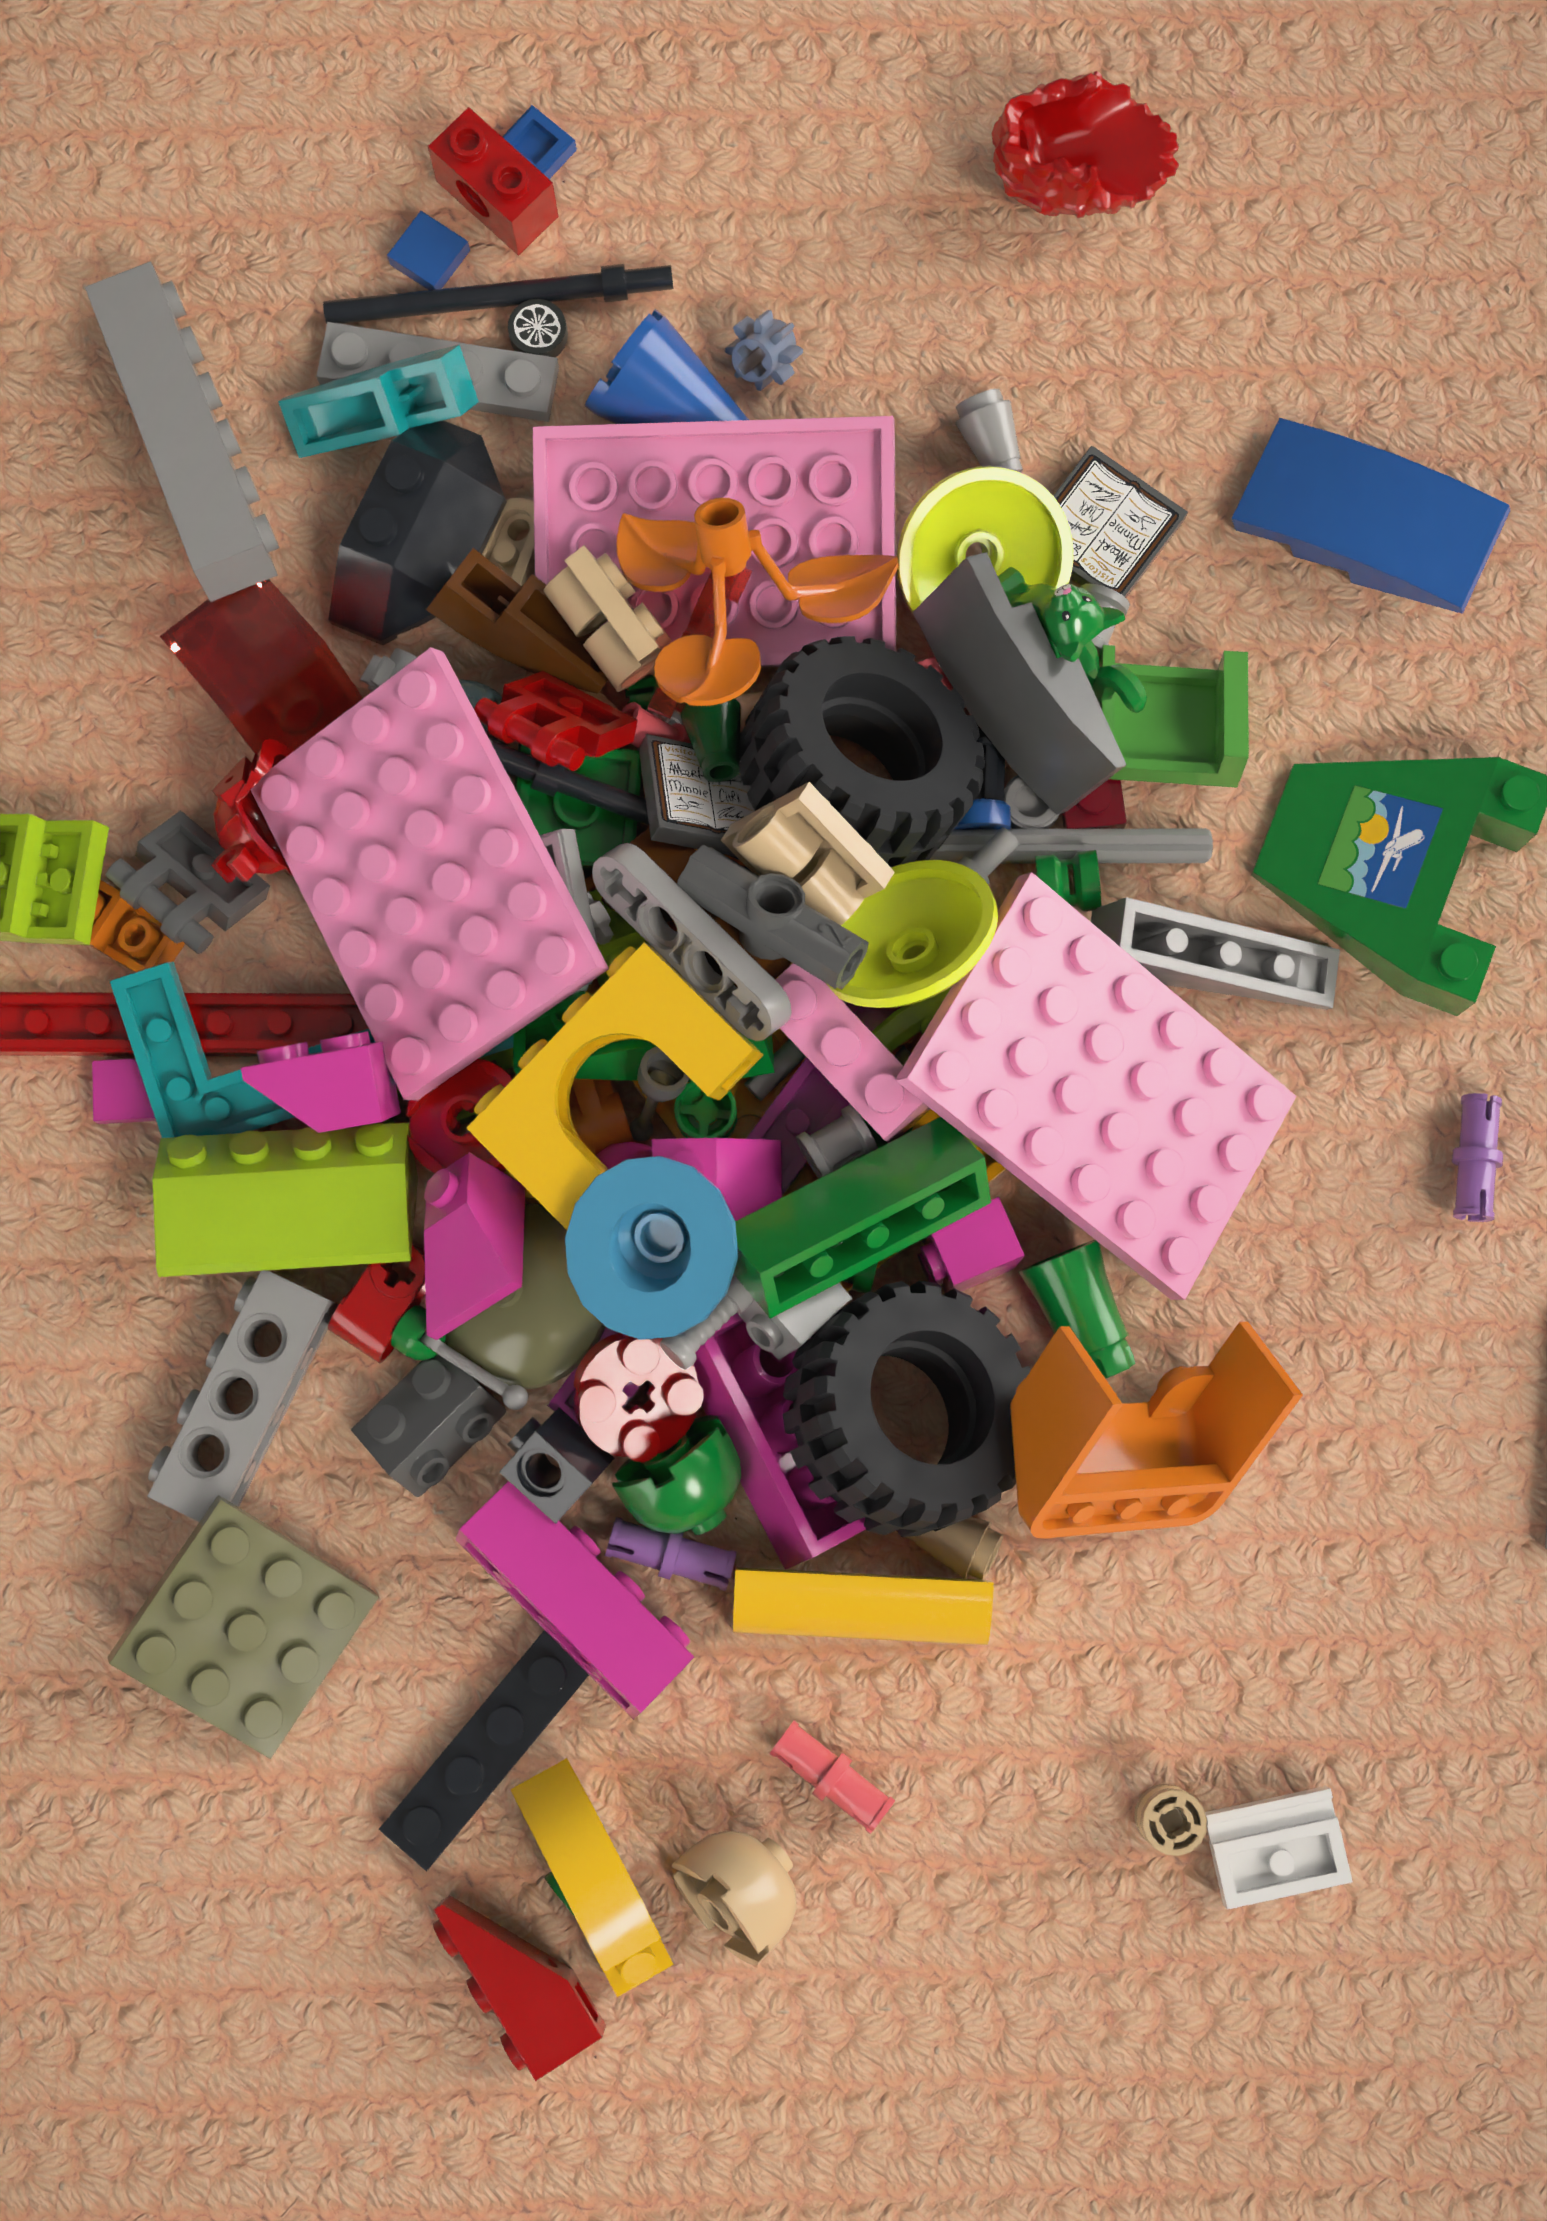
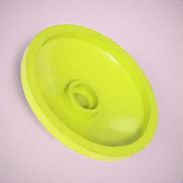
M973 467L945 477L918 500L905 521L900 535L897 550L898 581L905 602L912 613L966 558L968 547L976 542L981 544L982 553L987 552L997 576L1009 567H1013L1022 574L1025 583L1029 585L1044 583L1057 589L1062 585L1069 584L1072 573L1073 539L1069 523L1060 504L1036 480L1004 467Z
M943 860L915 861L891 867L895 872L885 889L864 898L854 914L841 925L869 942L865 958L857 968L854 977L842 990L838 987L835 989L828 984L827 986L839 999L847 1003L874 1008H893L915 1004L949 989L974 968L985 954L995 935L998 909L992 891L983 877L962 864Z

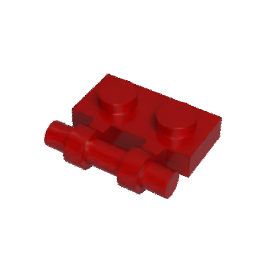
M544 671L505 684L500 704L484 697L474 707L480 722L488 726L489 734L507 744L516 741L530 748L532 756L550 767L560 764L571 771H576L582 765L585 756L600 757L634 742L638 722L637 719Z

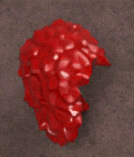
M1094 71L1093 74L1079 75L1070 80L1060 78L1046 85L1041 83L1031 92L1022 93L1011 98L1005 105L999 120L995 122L991 133L992 144L995 147L993 156L995 172L1003 180L1005 193L1009 197L1016 199L1019 203L1047 216L1066 214L1083 218L1085 215L1090 216L1095 213L1115 214L1122 207L1132 209L1138 202L1151 200L1155 196L1156 191L1167 183V178L1175 176L1176 170L1179 167V163L1173 157L1179 149V144L1176 142V133L1171 132L1170 124L1163 122L1159 115H1153L1147 103H1137L1131 98L1130 86L1124 83L1114 85L1104 79L1097 71Z

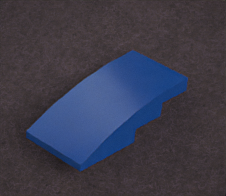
M1279 418L1231 519L1236 531L1290 545L1293 557L1347 571L1353 584L1463 614L1510 513V506L1457 479L1394 453L1336 433Z

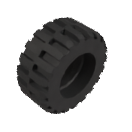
M855 636L831 638L829 643L826 639L818 640L804 645L799 652L791 653L781 663L745 721V727L740 733L741 759L739 760V771L743 785L751 786L747 796L755 811L810 782L857 833L872 846L876 853L890 867H894L904 863L929 860L972 807L973 801L980 793L984 780L982 769L985 767L983 744L976 742L980 737L979 728L974 716L965 714L963 710L965 708V701L955 688L949 690L941 682L943 675L931 665L926 669L915 662L916 655L902 648L896 652L885 648L884 641L872 638L864 639L862 643H857ZM829 735L848 739L867 749L880 760L893 780L875 776L853 764L835 746Z
M900 1281L886 1284L875 1292L869 1291L832 1316L811 1336V1339L798 1348L792 1359L793 1366L798 1370L786 1377L783 1396L785 1400L793 1401V1408L783 1413L785 1433H795L798 1447L790 1451L798 1469L805 1465L808 1467L814 1477V1480L808 1486L820 1500L831 1496L838 1502L834 1507V1513L849 1523L865 1517L864 1527L867 1531L881 1535L896 1531L901 1537L920 1536L932 1530L936 1532L989 1509L1001 1500L1002 1492L1012 1489L1016 1484L1010 1405L1016 1394V1388L1028 1376L1031 1370L1029 1366L1021 1367L1016 1356V1352L1020 1351L1021 1347L1012 1333L1004 1337L996 1327L1000 1319L986 1306L978 1311L970 1306L973 1301L972 1297L955 1288L941 1295L942 1287L937 1283L918 1281L909 1287V1285ZM880 1356L897 1357L912 1363L922 1370L939 1390L946 1406L949 1428L946 1447L937 1464L924 1463L904 1454L890 1442L880 1428L871 1402V1379L874 1367Z

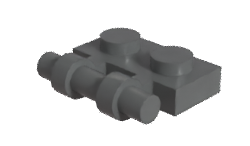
M181 810L138 841L135 856L146 865L136 871L123 859H118L109 867L106 873V877L121 889L120 897L134 909L140 907L145 909L162 924L160 928L162 933L176 944L183 941L197 954L205 951L214 938L199 922L208 917L224 931H227L267 899L270 885L256 873L247 882H242L236 876L232 883H226L211 866L224 849L217 840ZM167 882L184 896L186 900L176 905L158 888Z

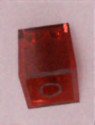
M270 579L212 602L209 599L160 635V638L185 671L254 755L259 752L262 743L266 739L278 740L295 751L363 699L326 642Z

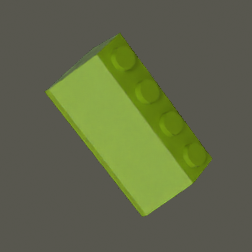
M372 1123L321 1133L308 1127L298 1130L245 1131L235 1134L183 1135L161 1138L152 1178L155 1256L158 1277L411 1261L418 1175L414 1154L410 1149L407 1135L411 1137L409 1123Z

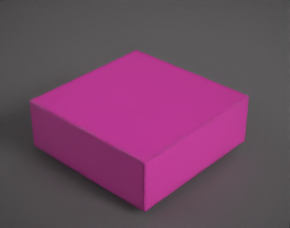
M136 1059L92 1061L94 1122L97 1124L156 1121Z

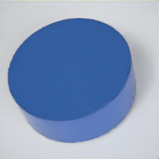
M975 799L972 807L955 829H1001L1002 827L1011 829V807L1006 802L1000 800Z

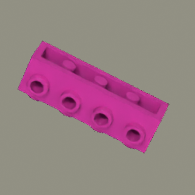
M509 1481L459 1529L456 1541L633 1720L642 1713L694 1658L686 1649L690 1644V1640L683 1630L666 1616H662L658 1621L641 1604L645 1599V1595L639 1586L622 1571H618L613 1576L596 1558L601 1553L600 1549L584 1531L577 1526H573L568 1530L560 1521L555 1524Z

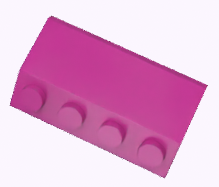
M736 1313L695 1352L697 1360L693 1365L696 1369L698 1383L702 1387L704 1395L701 1406L706 1415L719 1417L731 1437L740 1459V1482L786 1570L866 1530L864 1527L865 1517L849 1523L835 1514L834 1507L838 1502L831 1496L820 1500L808 1486L814 1480L808 1467L805 1465L798 1469L790 1451L797 1448L798 1444L795 1433H785L783 1413L793 1408V1401L785 1400L783 1392L786 1377L798 1370L792 1363L798 1348L778 1360L772 1352L763 1350L752 1340L747 1332L746 1322Z

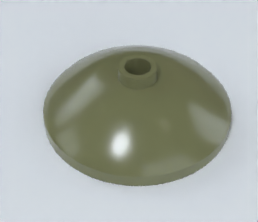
M525 1204L522 1287L447 1333L445 1341L446 1345L509 1386L520 1385L525 1389L543 1387L570 1374L579 1366L587 1352L599 1342L606 1327L582 1305L567 1271L565 1244L567 1230L543 1205Z

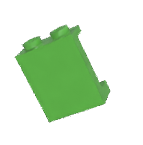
M1102 645L1099 668L1116 664L1128 668L1139 678L1147 696L1144 709L1138 713L1130 711L1116 692L1110 700L1098 701L1126 762V766L1109 779L1237 788L1249 758L1248 652L1224 650L1218 670L1115 663V646Z

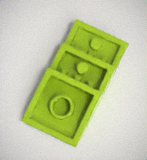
M0 814V941L90 945L109 832L108 826L94 820H44L32 814Z

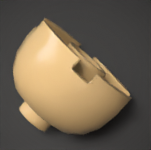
M722 1831L707 1835L691 1846L672 1864V1868L678 1870L672 1875L674 1883L688 1906L709 1931L716 1924L722 1931L733 1936L724 1946L744 1962L758 1965L788 1932L797 1909L795 1887L788 1875V1872L793 1868V1864L786 1852L772 1839L767 1838L760 1843L756 1838L747 1833Z

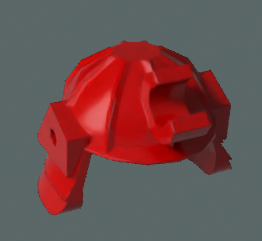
M264 740L259 752L255 753L252 762L246 756L243 757L212 790L218 797L213 815L217 836L219 837V845L224 851L214 860L211 866L226 883H232L236 876L242 882H247L255 873L273 874L280 870H284L286 874L293 877L250 790L272 767L293 752V750L278 740Z

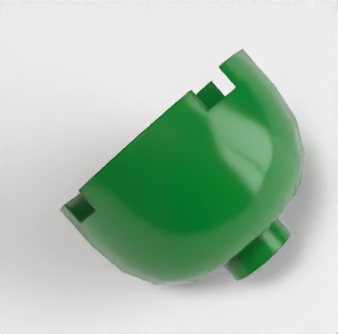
M706 1415L694 1419L686 1436L679 1439L671 1448L658 1453L651 1460L636 1462L628 1459L615 1473L618 1482H613L612 1486L633 1517L651 1530L677 1534L692 1529L695 1535H701L718 1526L726 1518L727 1514L724 1508L735 1496L741 1480L740 1459L732 1439L719 1417Z

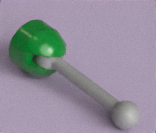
M421 1305L412 1307L398 1322L392 1334L391 1346L405 1356L414 1360H426L434 1358L438 1354L503 1396V1402L509 1409L519 1410L526 1405L528 1393L524 1387L520 1385L509 1386L445 1344L446 1335L438 1340L427 1336L426 1309Z

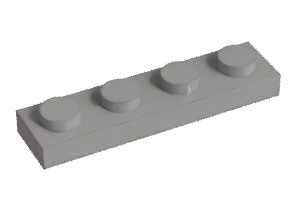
M327 322L316 377L319 384L322 385L388 363L460 344L479 400L470 410L549 422L559 364L558 358Z

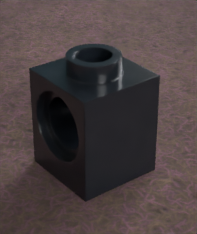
M558 1407L542 1425L532 1417L507 1444L516 1454L499 1473L556 1524L615 1458L598 1447L584 1430ZM546 1454L553 1457L558 1462L560 1468L553 1465L546 1457Z

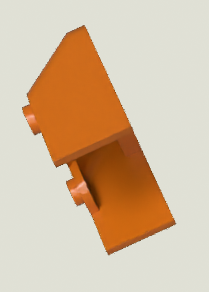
M1246 1321L1237 1324L1208 1366H1179L1173 1368L1161 1377L1157 1384V1390L1148 1402L1122 1403L1070 1326H1061L1044 1349L1028 1376L1016 1388V1394L1010 1405L1018 1512L1032 1535L1041 1539L1180 1527L1201 1522L1223 1505L1303 1394L1250 1323Z

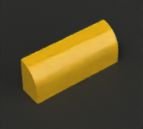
M737 1567L735 1570L733 1633L987 1645L991 1630L994 1582L964 1578Z

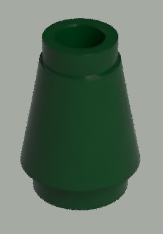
M736 699L711 706H693L685 703V707L681 712V720L699 765L702 768L704 778L711 782H725L733 779L740 772V703Z

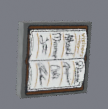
M1094 446L1089 448L1054 494V498L1066 515L1073 539V567L1070 578L1080 585L1097 584L1108 587L1122 594L1125 598H1127L1188 514L1185 509Z
M646 734L639 747L651 840L699 849L702 845H705L724 855L735 856L721 839L732 823L755 811L747 796L751 786L743 785L740 772L736 777L725 782L708 781L703 776L702 768L699 765L691 743Z

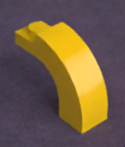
M565 1758L510 1789L616 1996H621L674 1965L636 1887L568 1759Z

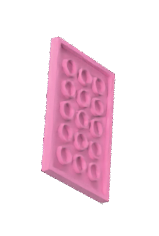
M893 416L533 427L535 576L546 585L568 566L564 560L583 545L596 559L606 552L621 571L616 545L619 522L623 513L648 520L695 522L694 514L696 509L704 502L715 498H732L742 503L745 508L748 531L754 529L760 531L763 546L787 582L788 573L792 568L814 558L840 555L896 556L895 420ZM751 551L746 567L740 573L725 577L726 639L747 638L754 641L760 651L761 667H780L781 663L791 653L801 651L804 645L824 639L829 643L831 638L855 636L857 643H862L864 639L868 638L884 641L885 648L896 652V573L883 598L871 612L859 619L844 623L816 622L804 617L800 612L799 600L789 601L783 597L753 551ZM706 567L702 575L691 574L681 587L671 591H646L631 584L636 591L627 598L631 606L635 609L643 602L670 637L671 642L689 635L714 637L713 576L709 567Z
M430 647L272 767L250 789L375 1042L383 1041L386 1064L404 1100L420 1099L609 969L443 651Z
M1032 872L1017 878L998 910L997 928L990 946L974 968L951 987L895 1079L896 1082L1170 1300L1186 1299L1296 1098L1283 1084Z

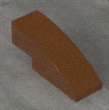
M472 548L426 609L462 636L492 654L534 674L544 671L577 689L598 694L608 681L584 647L586 640L600 627L585 636L576 637L544 593L545 583L531 574L521 586L474 548Z

